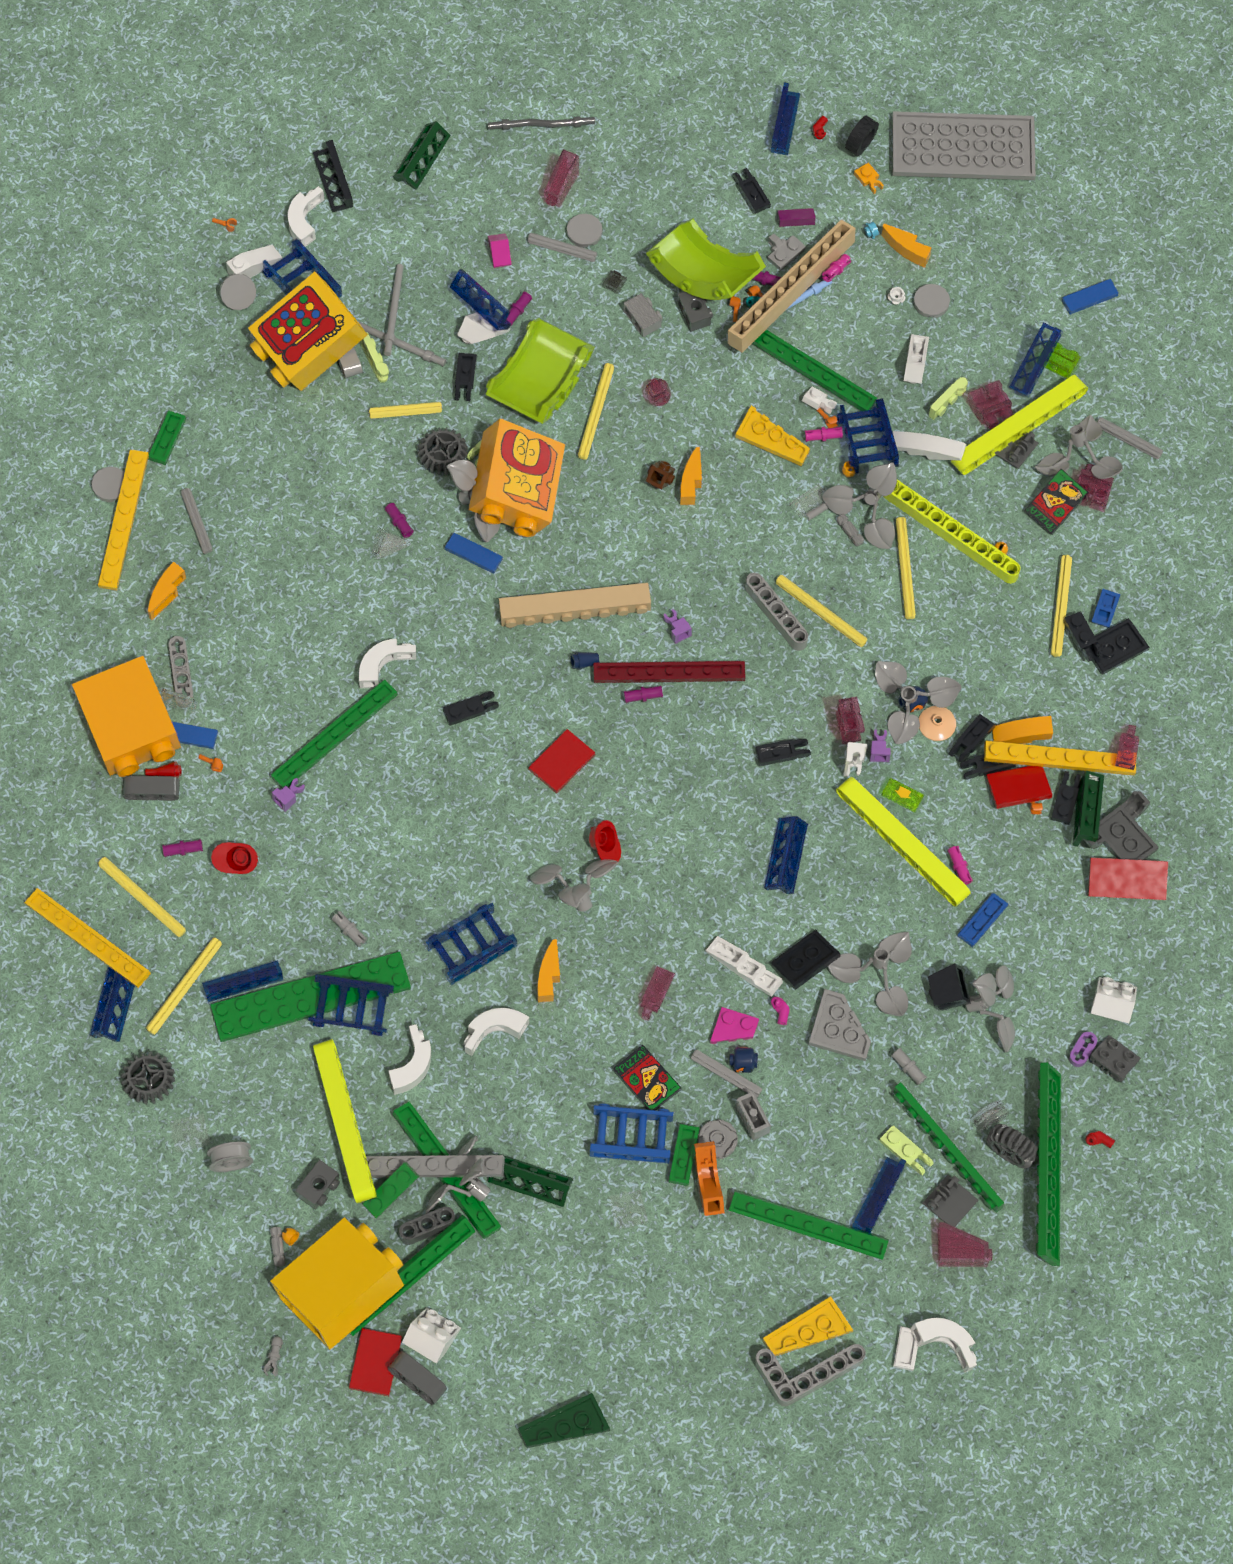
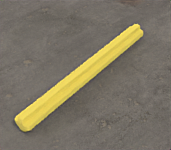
M606 363L603 368L578 452V458L583 460L588 458L614 371L613 364Z
M898 517L896 518V531L905 618L914 619L916 614L906 518Z
M1062 555L1051 645V655L1053 657H1060L1062 655L1065 629L1063 620L1066 617L1072 565V557L1070 555Z
M780 575L776 579L778 586L858 646L863 647L866 644L867 638L784 575Z
M103 857L98 862L99 867L175 935L181 937L185 934L186 929L109 859Z
M212 938L146 1027L149 1033L155 1035L221 947L222 943L219 939Z

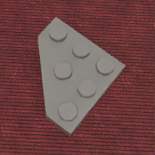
M824 989L808 1045L866 1061L871 1044L869 1036L866 1035L854 1011L851 1010L844 994Z

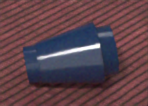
M575 652V654L570 656L571 666L577 670L594 665V663H599V655L593 652Z

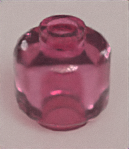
M654 378L645 387L648 400L653 405L663 406L671 398L670 388L664 379Z

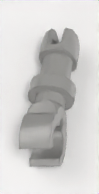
M278 1336L274 1337L271 1343L272 1350L268 1354L269 1361L264 1367L266 1376H268V1371L272 1367L274 1368L273 1375L276 1377L278 1374L277 1361L280 1360L279 1351L283 1344L282 1339Z

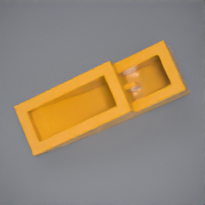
M884 223L881 236L904 258L925 268L930 258L932 247L916 242L917 235Z
M700 447L695 448L685 466L681 482L680 505H695V488H701Z
M175 562L165 570L153 590L148 606V614L151 620L178 596L177 587L186 579L185 570Z
M1051 716L1033 717L996 725L992 730L993 741L1025 744L1032 743L1033 740L1052 739Z
M557 939L552 940L542 960L538 978V1002L554 1001L553 983L560 982Z

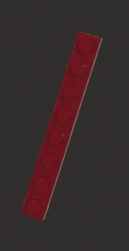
M745 661L594 663V683L745 681L746 679Z

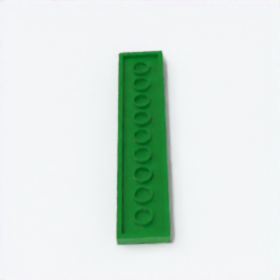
M396 952L210 1005L220 1041L224 1042L410 990L411 986L401 952Z
M1048 1062L1040 1063V1070H1038L1040 1108H1038L1037 1114L1040 1119V1127L1037 1128L1039 1146L1037 1147V1155L1039 1157V1165L1037 1166V1175L1039 1177L1037 1194L1039 1196V1204L1036 1206V1211L1039 1216V1223L1036 1224L1038 1234L1036 1252L1038 1256L1051 1266H1060L1061 1074Z

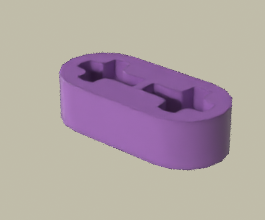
M1084 1032L1079 1037L1069 1056V1061L1073 1066L1081 1067L1087 1062L1097 1044V1037L1094 1033ZM1091 1038V1043L1086 1048L1083 1047L1084 1039ZM1082 1051V1052H1083V1054H1082V1056H1081L1082 1059H1079V1061H1076V1060H1075V1058H1076L1075 1055H1078L1079 1052Z

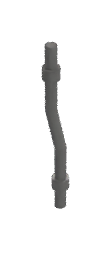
M576 116L573 119L562 120L522 119L509 121V119H502L498 122H488V130L501 128L502 130H510L512 127L524 126L552 128L565 126L581 127V125L595 124V117L581 118Z

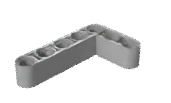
M853 1344L791 1380L788 1379L775 1355L769 1349L758 1351L755 1365L778 1404L789 1406L860 1366L864 1361L866 1352L863 1346ZM858 1352L861 1358L853 1359L850 1354ZM762 1356H766L769 1358L770 1362L768 1364H763L760 1362L759 1358ZM841 1362L844 1367L836 1369L833 1363ZM822 1371L825 1373L826 1378L819 1379L815 1373ZM777 1374L780 1376V1380L777 1382L772 1381L769 1376ZM804 1381L809 1387L801 1389L798 1383ZM783 1391H787L790 1393L791 1397L789 1399H783L780 1396V1393Z

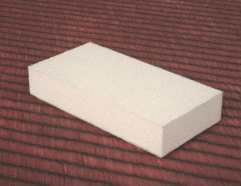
M900 1327L893 1367L914 1371L918 1345L910 1328Z

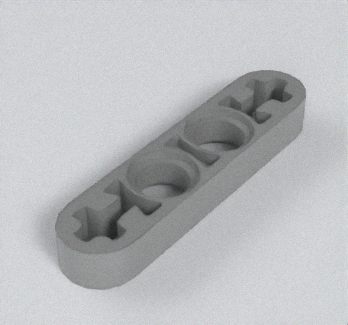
M174 636L169 641V651L176 699L180 705L187 706L194 700L187 647L183 637ZM176 642H179L180 644V653H177L176 651ZM177 659H184L185 664L183 666H176L175 661ZM179 676H186L188 678L185 683L177 681ZM182 689H186L187 699L185 700L182 697Z

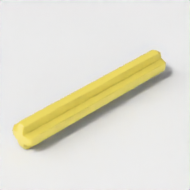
M441 402L373 407L369 409L370 418L373 419L441 413L442 404Z

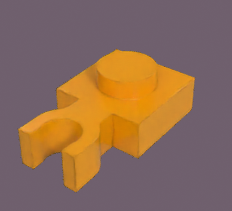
M869 162L854 171V175L864 187L869 184L873 194L876 193L874 186L880 187L881 190L884 188L882 182L877 180L879 174Z

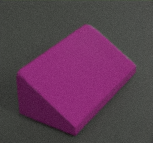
M813 208L778 210L779 227L815 225L816 217Z

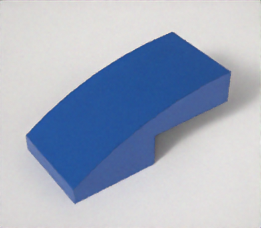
M1102 589L1091 622L1109 628L1121 594Z

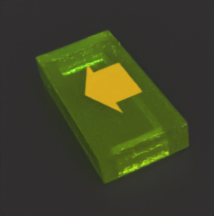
M892 778L889 779L881 793V796L914 813L924 798V794Z

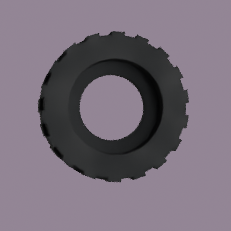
M867 115L863 116L850 133L845 149L856 156H860L874 139L879 123Z

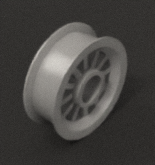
M229 1142L212 1147L207 1151V1155L211 1157L212 1162L209 1169L214 1172H229L250 1166L253 1163V1159L249 1156L251 1145L247 1142Z

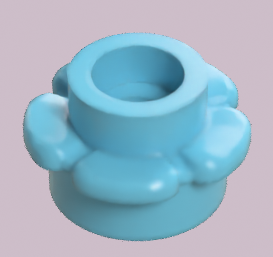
M874 222L866 223L864 228L866 236L875 239V236L879 235L876 224Z

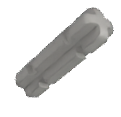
M845 514L838 516V524L843 526L842 529L850 539H853L852 542L855 546L863 544L864 538L861 534H858L859 531L852 522L848 521V517Z
M273 1227L270 1229L273 1256H275L273 1260L274 1265L280 1267L285 1265L283 1240L281 1237L282 1231L280 1227Z

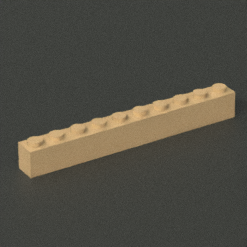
M840 220L728 330V344L743 353L830 267L833 261H836L855 243V227Z

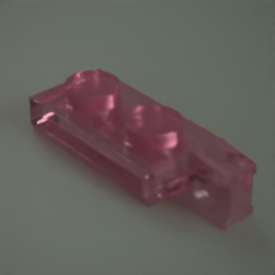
M1129 724L1126 733H1122L1120 736L1115 766L1130 770L1135 768L1139 736H1135L1136 726Z
M658 966L656 967L642 998L641 1007L644 1008L641 1014L642 1019L649 1021L652 1012L657 1013L661 1008L675 973Z

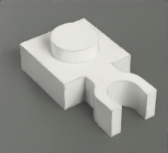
M813 386L802 399L804 403L817 410L821 407L829 414L837 405V402L827 399V394Z

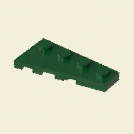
M590 1393L519 1427L518 1431L526 1447L531 1448L608 1432L610 1427L593 1393Z

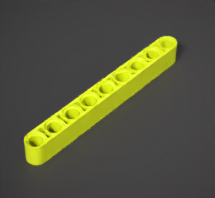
M1076 375L1070 376L966 446L962 459L951 460V463L962 475L970 473L995 456V452H1000L1009 446L1010 442H1015L1024 436L1022 434L1034 430L1086 394L1088 387Z
M899 480L896 482L894 491L890 495L883 496L893 505L1004 582L1012 584L1018 580L1020 565L1015 560ZM947 529H952L955 532H949Z
M849 777L836 789L839 797L953 906L957 907L971 894L969 888L855 778Z
M333 1039L313 1045L352 1193L358 1204L375 1198L377 1195L337 1048Z

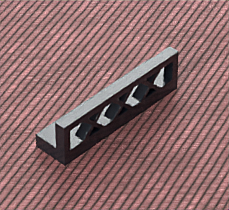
M333 140L326 141V148L314 151L313 156L333 213L352 208L353 200ZM328 154L329 159L325 163L320 161L318 156ZM326 168L334 171L331 178L324 175ZM331 182L339 186L336 192L328 188ZM338 197L344 201V204L334 206L333 202Z

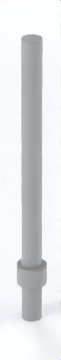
M397 264L388 328L384 336L385 356L391 355L392 345L395 343L394 331L404 268L402 264Z
M359 322L368 334L384 340L386 333ZM395 338L393 345L421 356L425 361H432L445 366L446 359L434 355V352L430 350L425 351Z

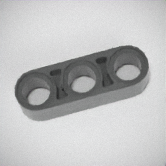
M127 776L124 778L123 798L127 800L175 801L179 799L180 779L171 776Z
M442 1207L405 1222L399 1229L400 1240L406 1245H412L443 1232L455 1222L454 1211L450 1207ZM443 1215H449L451 1216V1219L447 1222H444L441 1220V1217ZM428 1222L433 1226L430 1229H424L422 1225ZM407 1230L414 1232L411 1237H405L403 1233Z
M401 1351L388 1366V1370L393 1376L431 1405H435L447 1390L446 1385L405 1352Z

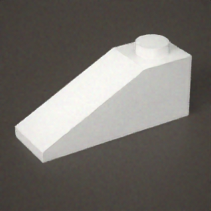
M273 245L241 253L227 261V273L229 275L240 273L252 278L283 258Z
M911 334L903 381L922 384L929 337Z

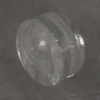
M996 1100L986 1105L971 1116L970 1121L974 1124L978 1133L985 1132L994 1127L1009 1115L1001 1100Z

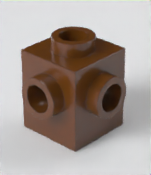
M658 461L655 464H651L647 471L646 482L662 490L673 483L675 468L671 467V464L666 461Z

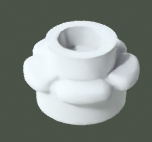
M900 287L892 288L888 294V300L892 301L893 304L903 303L905 301L903 289Z

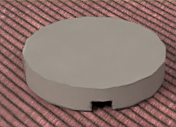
M578 214L568 222L567 235L574 245L585 248L592 244H597L601 239L603 232L602 224L595 216Z
M234 273L228 275L223 283H221L219 294L227 307L233 310H242L253 303L256 297V287L248 276Z
M926 284L920 287L914 296V307L924 317L938 318L946 313L950 304V297L946 289L936 284Z
M105 467L97 471L91 482L95 496L105 502L117 500L125 472L116 467Z
M724 1120L709 1121L701 1128L698 1134V1143L714 1141L716 1159H723L729 1157L735 1151L738 1138L735 1128L730 1123Z

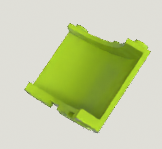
M694 218L680 223L646 252L651 263L671 283L684 292L709 300H723L733 297L766 267L758 251L734 254L717 243L715 245L711 243Z
M537 318L528 323L527 333L514 356L508 359L505 368L488 381L485 395L543 424L553 416L552 412L554 409L558 411L580 379L577 375L581 368H586L595 346Z

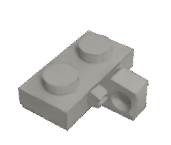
M772 234L768 238V243L772 246L771 250L773 253L768 256L767 260L781 271L806 249V246L795 236H791L786 241Z

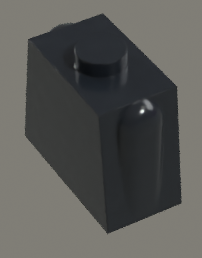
M954 963L928 976L930 985L929 995L933 1000L934 1006L938 1007L939 1010L944 1011L971 1004L963 967Z

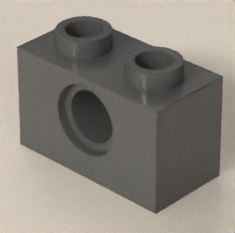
M687 292L678 293L677 303L690 332L710 326L713 313L710 307L707 308L706 299L693 296Z
M319 1160L295 1190L296 1197L315 1210L318 1206L322 1207L328 1199V1193L331 1190L334 1191L340 1184L339 1173ZM323 1183L324 1187L322 1189H315L314 1185Z

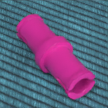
M843 254L837 261H833L830 267L822 273V278L826 282L832 281L836 275H840L844 268L851 263V258L847 254Z
M842 426L805 430L806 442L822 440L824 442L826 439L843 438Z
M959 846L949 848L947 852L952 860L953 870L957 872L959 879L965 885L972 883L973 879L967 868L968 863L966 860L964 861Z

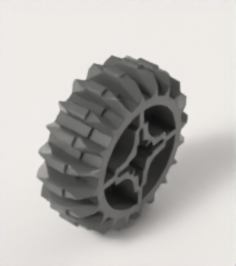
M439 427L436 432L432 429L431 434L426 433L425 438H421V444L418 445V457L421 464H424L425 469L430 468L431 473L437 470L438 475L441 474V471H444L447 476L449 470L446 466L454 461L465 460L468 455L465 439L461 438L460 433L456 434L454 429L449 432L447 427L445 430H441ZM433 444H436V447L432 448V451L428 452L429 448ZM458 450L456 455L450 459V455Z
M149 1051L148 1056L141 1052L140 1058L134 1055L135 1061L128 1060L129 1066H124L123 1070L125 1073L121 1074V1078L124 1079L121 1083L125 1087V1093H130V1099L136 1097L137 1103L143 1099L146 1105L149 1099H151L153 1104L156 1103L155 1098L157 1097L162 1101V1094L168 1096L169 1091L167 1089H173V1084L171 1083L175 1082V1077H173L175 1071L171 1069V1062H167L165 1056L160 1059V1053L153 1057L152 1051ZM148 1065H155L161 1068L162 1070L159 1071L158 1069H150ZM142 1067V1071L133 1077L134 1073ZM146 1071H148V1074L151 1077L150 1085L148 1084V1080H146L145 1077L147 1076ZM163 1078L162 1083L154 1089L155 1083ZM134 1085L145 1086L148 1091L140 1090Z
M1006 1124L995 1125L987 1136L986 1141L991 1150L1013 1166L1016 1165L1019 1168L1027 1169L1037 1159L1038 1148L1034 1142L1030 1141L1024 1133L1013 1129L1011 1126L1008 1127Z

